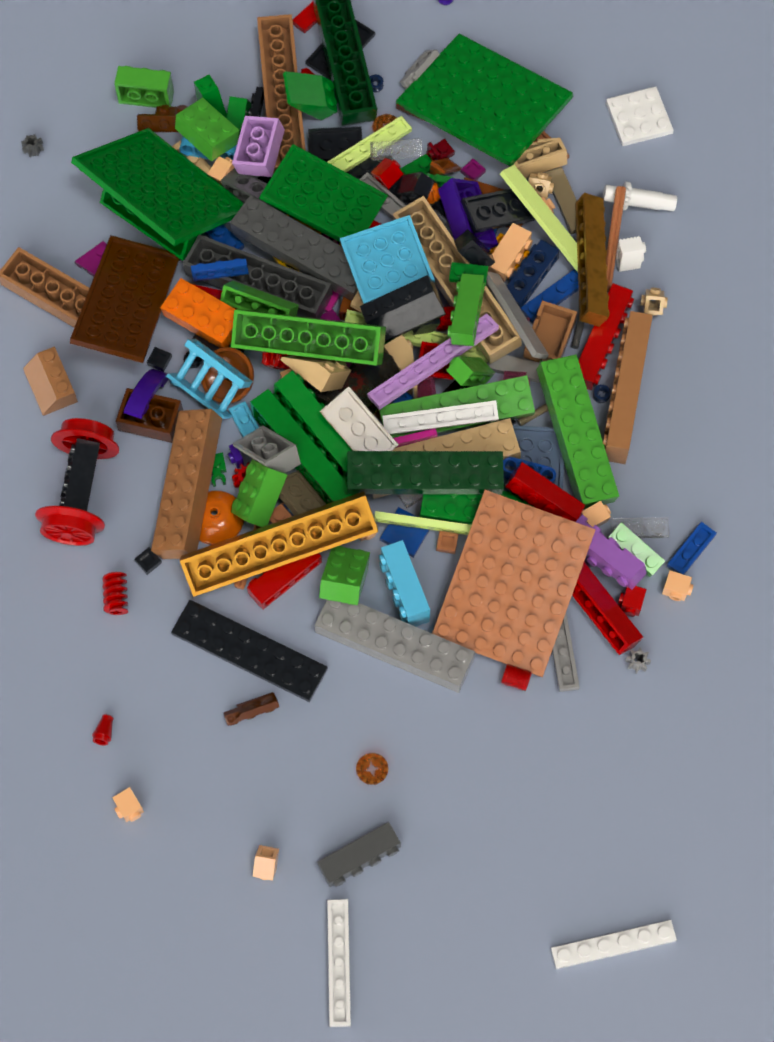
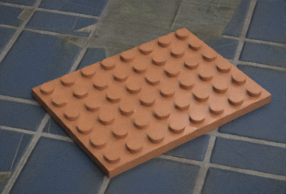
M484 490L432 634L473 650L479 655L504 664L515 665V667L526 669L534 675L543 677L596 529Z

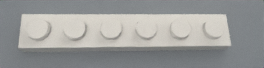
M496 400L382 416L384 428L390 435L499 420Z
M348 899L327 900L329 1026L351 1027Z
M668 920L551 948L555 968L561 969L676 942L677 939L672 921Z

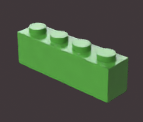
M462 274L461 280L457 281L456 291L458 296H454L453 305L455 310L451 311L452 325L448 326V337H451L452 345L474 346L485 290L484 275Z
M236 281L223 285L220 299L222 302L237 309L297 316L299 307L296 303Z

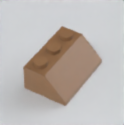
M55 346L37 353L23 368L43 416L78 402Z

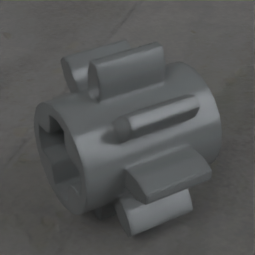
M35 134L26 135L25 140L21 141L23 153L28 152L29 157L39 156L40 151H44L42 138L37 139Z

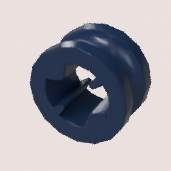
M377 74L371 75L370 81L373 92H380L383 89V78Z
M604 384L597 385L593 393L594 400L598 403L607 402L610 398L609 387ZM599 391H603V393H605V396L600 397V395H598Z

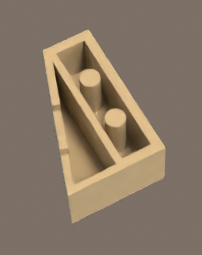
M561 138L537 139L538 142H533L513 165L518 168L526 179L530 177L531 173H544L566 165L567 150Z

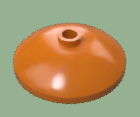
M224 491L208 492L199 541L213 545L233 538L240 533L244 520L231 512L233 501L236 499L233 495ZM213 511L218 512L216 515L211 514Z

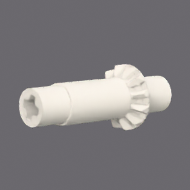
M624 182L623 187L626 188L623 210H626L628 206L654 210L675 211L677 195L632 188L630 182ZM605 185L603 201L614 202L617 186Z

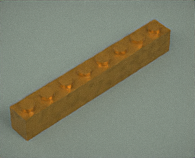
M583 193L576 202L579 318L581 322L600 326L608 319L610 313L608 310L609 295L607 294L608 266L606 265L607 250L605 248V207L603 198Z

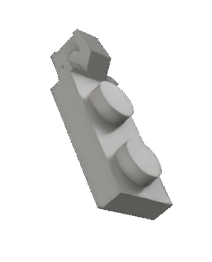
M425 50L405 72L406 75L400 81L405 90L440 55L437 50Z

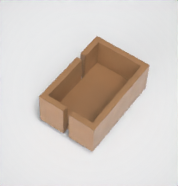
M542 300L532 328L549 356L546 359L534 358L525 346L523 358L539 363L540 360L548 361L563 357L576 322L577 311Z

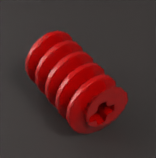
M111 572L102 578L104 582L103 596L105 597L103 599L105 604L103 609L108 614L124 615L128 613V609L123 608L128 606V602L122 601L128 598L127 594H122L128 591L127 587L122 586L127 584V580L122 579L127 576L123 572Z

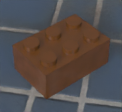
M126 388L116 418L118 430L173 443L178 413L183 411L181 400L155 394L149 402V409L140 419L124 414L125 406L134 390Z

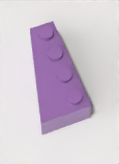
M582 514L576 523L596 529L585 559L591 566L600 568L606 576L615 578L621 586H627L632 590L647 574L645 563L626 548L621 550L616 540L612 537L607 539L601 532V529L597 525L593 527L587 523L588 518Z

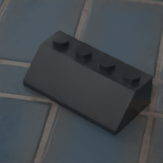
M428 275L360 306L366 324L386 326L385 342L446 315L435 283Z

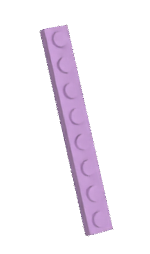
M487 313L479 318L474 346L499 330V325ZM449 338L367 393L368 398L380 410L450 363L453 358L462 355L474 346L452 345L451 338Z

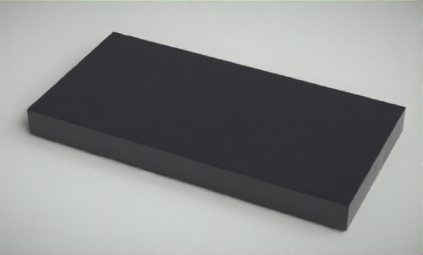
M356 20L362 48H364L375 36V32ZM321 43L305 61V64L331 80Z
M512 189L466 197L461 200L474 233L511 226L512 223L521 224L536 220Z

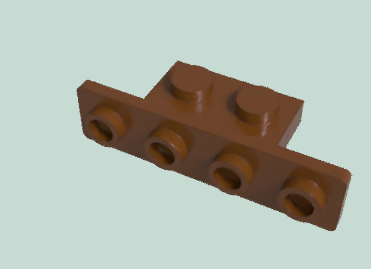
M161 105L156 107L155 114H138V131L149 128L153 132H178L175 129L176 114L187 108V106Z

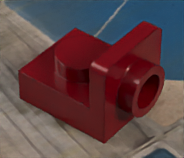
M443 139L435 145L429 142L426 154L434 161L450 158L455 155V151L446 139Z

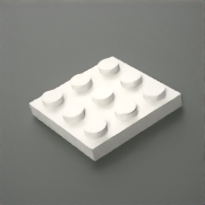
M657 87L606 99V105L622 147L673 134V127Z

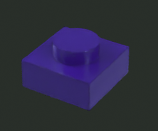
M233 444L229 445L230 453L227 454L231 464L235 463L237 469H239L240 463L244 465L242 455Z

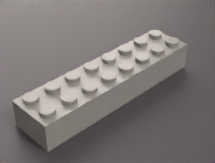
M327 600L315 623V632L457 693L460 692L475 657V651L360 603L353 605Z

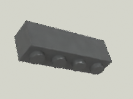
M388 822L317 862L318 867L329 887L333 885L337 887L346 881L345 878L361 874L364 871L363 868L368 865L373 867L379 864L384 856L388 855L391 857L398 853L401 842Z

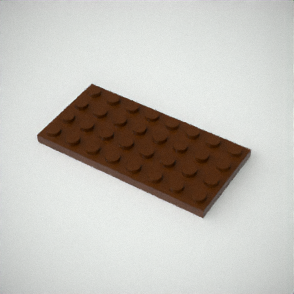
M110 235L72 332L70 344L144 363L162 312L160 307L167 298L180 259L167 250Z

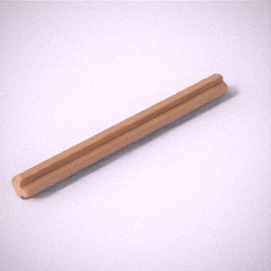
M623 186L616 187L606 255V265L608 266L607 292H609L613 280L626 188Z

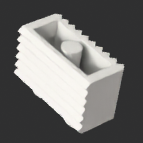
M640 236L619 240L616 253V263L619 272L639 269L641 263L644 262L646 245L645 242L641 241Z

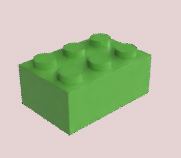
M118 66L114 85L119 104L152 108L161 105H172L174 87L171 72Z
M203 97L176 114L175 129L211 162L238 143L239 129Z
M252 459L251 463L247 466L245 478L239 486L237 498L233 501L231 512L248 523L260 527L267 526L287 474L266 467Z
M343 546L331 548L321 578L319 598L358 605L368 572L370 552L345 548Z

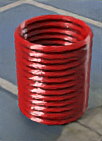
M508 663L501 683L525 692L532 672L517 666L515 667V665H509Z

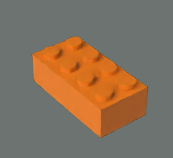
M180 278L160 307L163 315L219 348L228 347L232 340L234 310L236 309Z

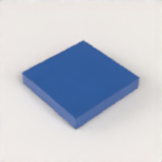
M400 507L395 512V514L417 517ZM388 524L380 537V541L390 545L403 540L409 556L414 558L430 530Z

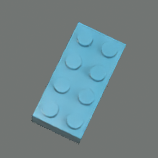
M403 540L381 547L379 566L382 573L385 572L387 579L385 580L388 589H392V599L395 607H399L400 620L415 627L429 623L430 608Z

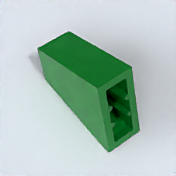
M210 74L194 81L197 101L203 97L227 118L219 89Z
M229 96L226 119L239 129L240 136L244 118L248 116L249 108H252V104L246 98Z

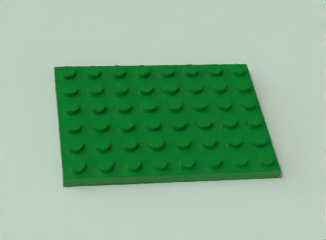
M458 34L422 75L396 100V104L401 105L406 111L511 167L573 98V92Z
M149 128L72 157L71 163L173 246L232 221L244 204Z

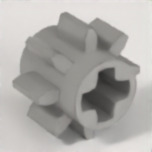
M640 647L635 652L631 649L630 655L632 657H626V661L630 662L628 669H634L636 674L641 669L645 672L647 670L646 665L651 663V660L647 659L649 652L644 653Z

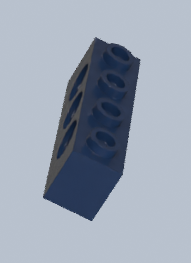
M542 239L538 244L532 246L528 258L525 257L522 260L520 269L518 271L515 270L510 277L511 281L509 284H505L520 309L527 303L559 258L560 250Z

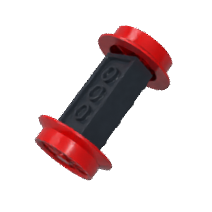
M72 418L63 421L61 429L51 435L52 444L61 451L68 453L69 456L59 506H45L39 508L35 513V517L41 522L40 533L44 537L62 544L83 546L93 543L95 533L104 530V521L98 516L87 512L97 459L112 458L119 453V446L113 441L114 431L109 426L90 419Z

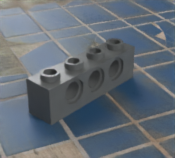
M235 168L221 179L222 186L243 203H245L250 195L259 199L267 185L251 175L238 174Z

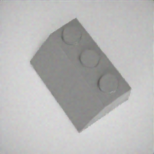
M261 426L233 443L235 448L266 467L284 473L293 470L301 464L296 445L265 426Z

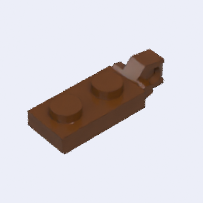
M271 692L237 704V708L223 713L227 725L230 726L238 724L239 721L245 719H252L256 715L272 712L280 706L275 693Z

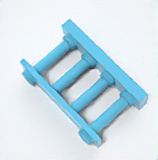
M188 339L184 345L190 349L188 357L178 374L168 373L166 377L171 380V384L178 388L181 387L208 409L215 411L222 419L231 418V414L226 411L238 389L249 388L253 381L199 340ZM200 357L203 359L204 364L191 384L184 377L195 358ZM210 367H214L218 370V375L205 395L198 390V387ZM224 378H228L232 381V386L222 403L218 405L212 398Z

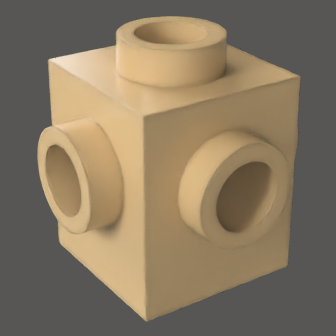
M541 172L530 174L528 182L540 197L547 199L548 195L553 193L554 183H551L552 177H548V174Z
M660 288L646 289L645 295H641L640 306H643L644 313L653 316L663 315V308H667L668 297H665L664 291H661Z

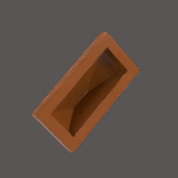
M449 158L434 160L430 163V174L443 175L461 170V167Z

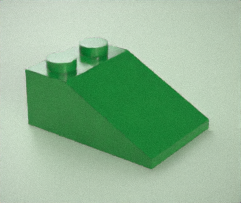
M283 72L288 105L321 121L337 113V100L334 94V84L331 80L322 75Z

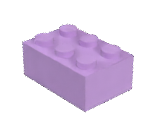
M245 116L232 161L238 174L272 177L285 131L279 118Z

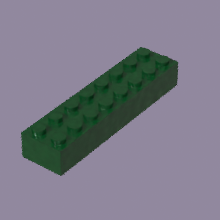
M314 0L313 7L330 78L334 84V94L342 126L376 120L377 105L351 0Z
M347 451V494H358L365 491V494H483L484 490L502 494L504 490L503 451Z

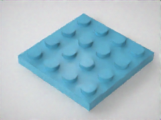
M410 215L340 238L341 246L363 304L426 275L435 283Z

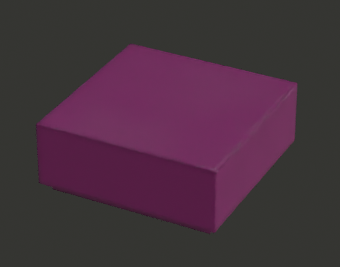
M474 158L461 168V173L466 178L478 180L486 172V169Z

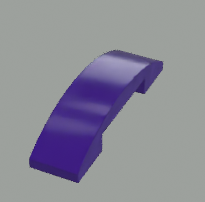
M156 369L147 371L134 388L125 406L124 414L142 419L149 409V402L160 386L164 387L169 380L166 377L168 373Z

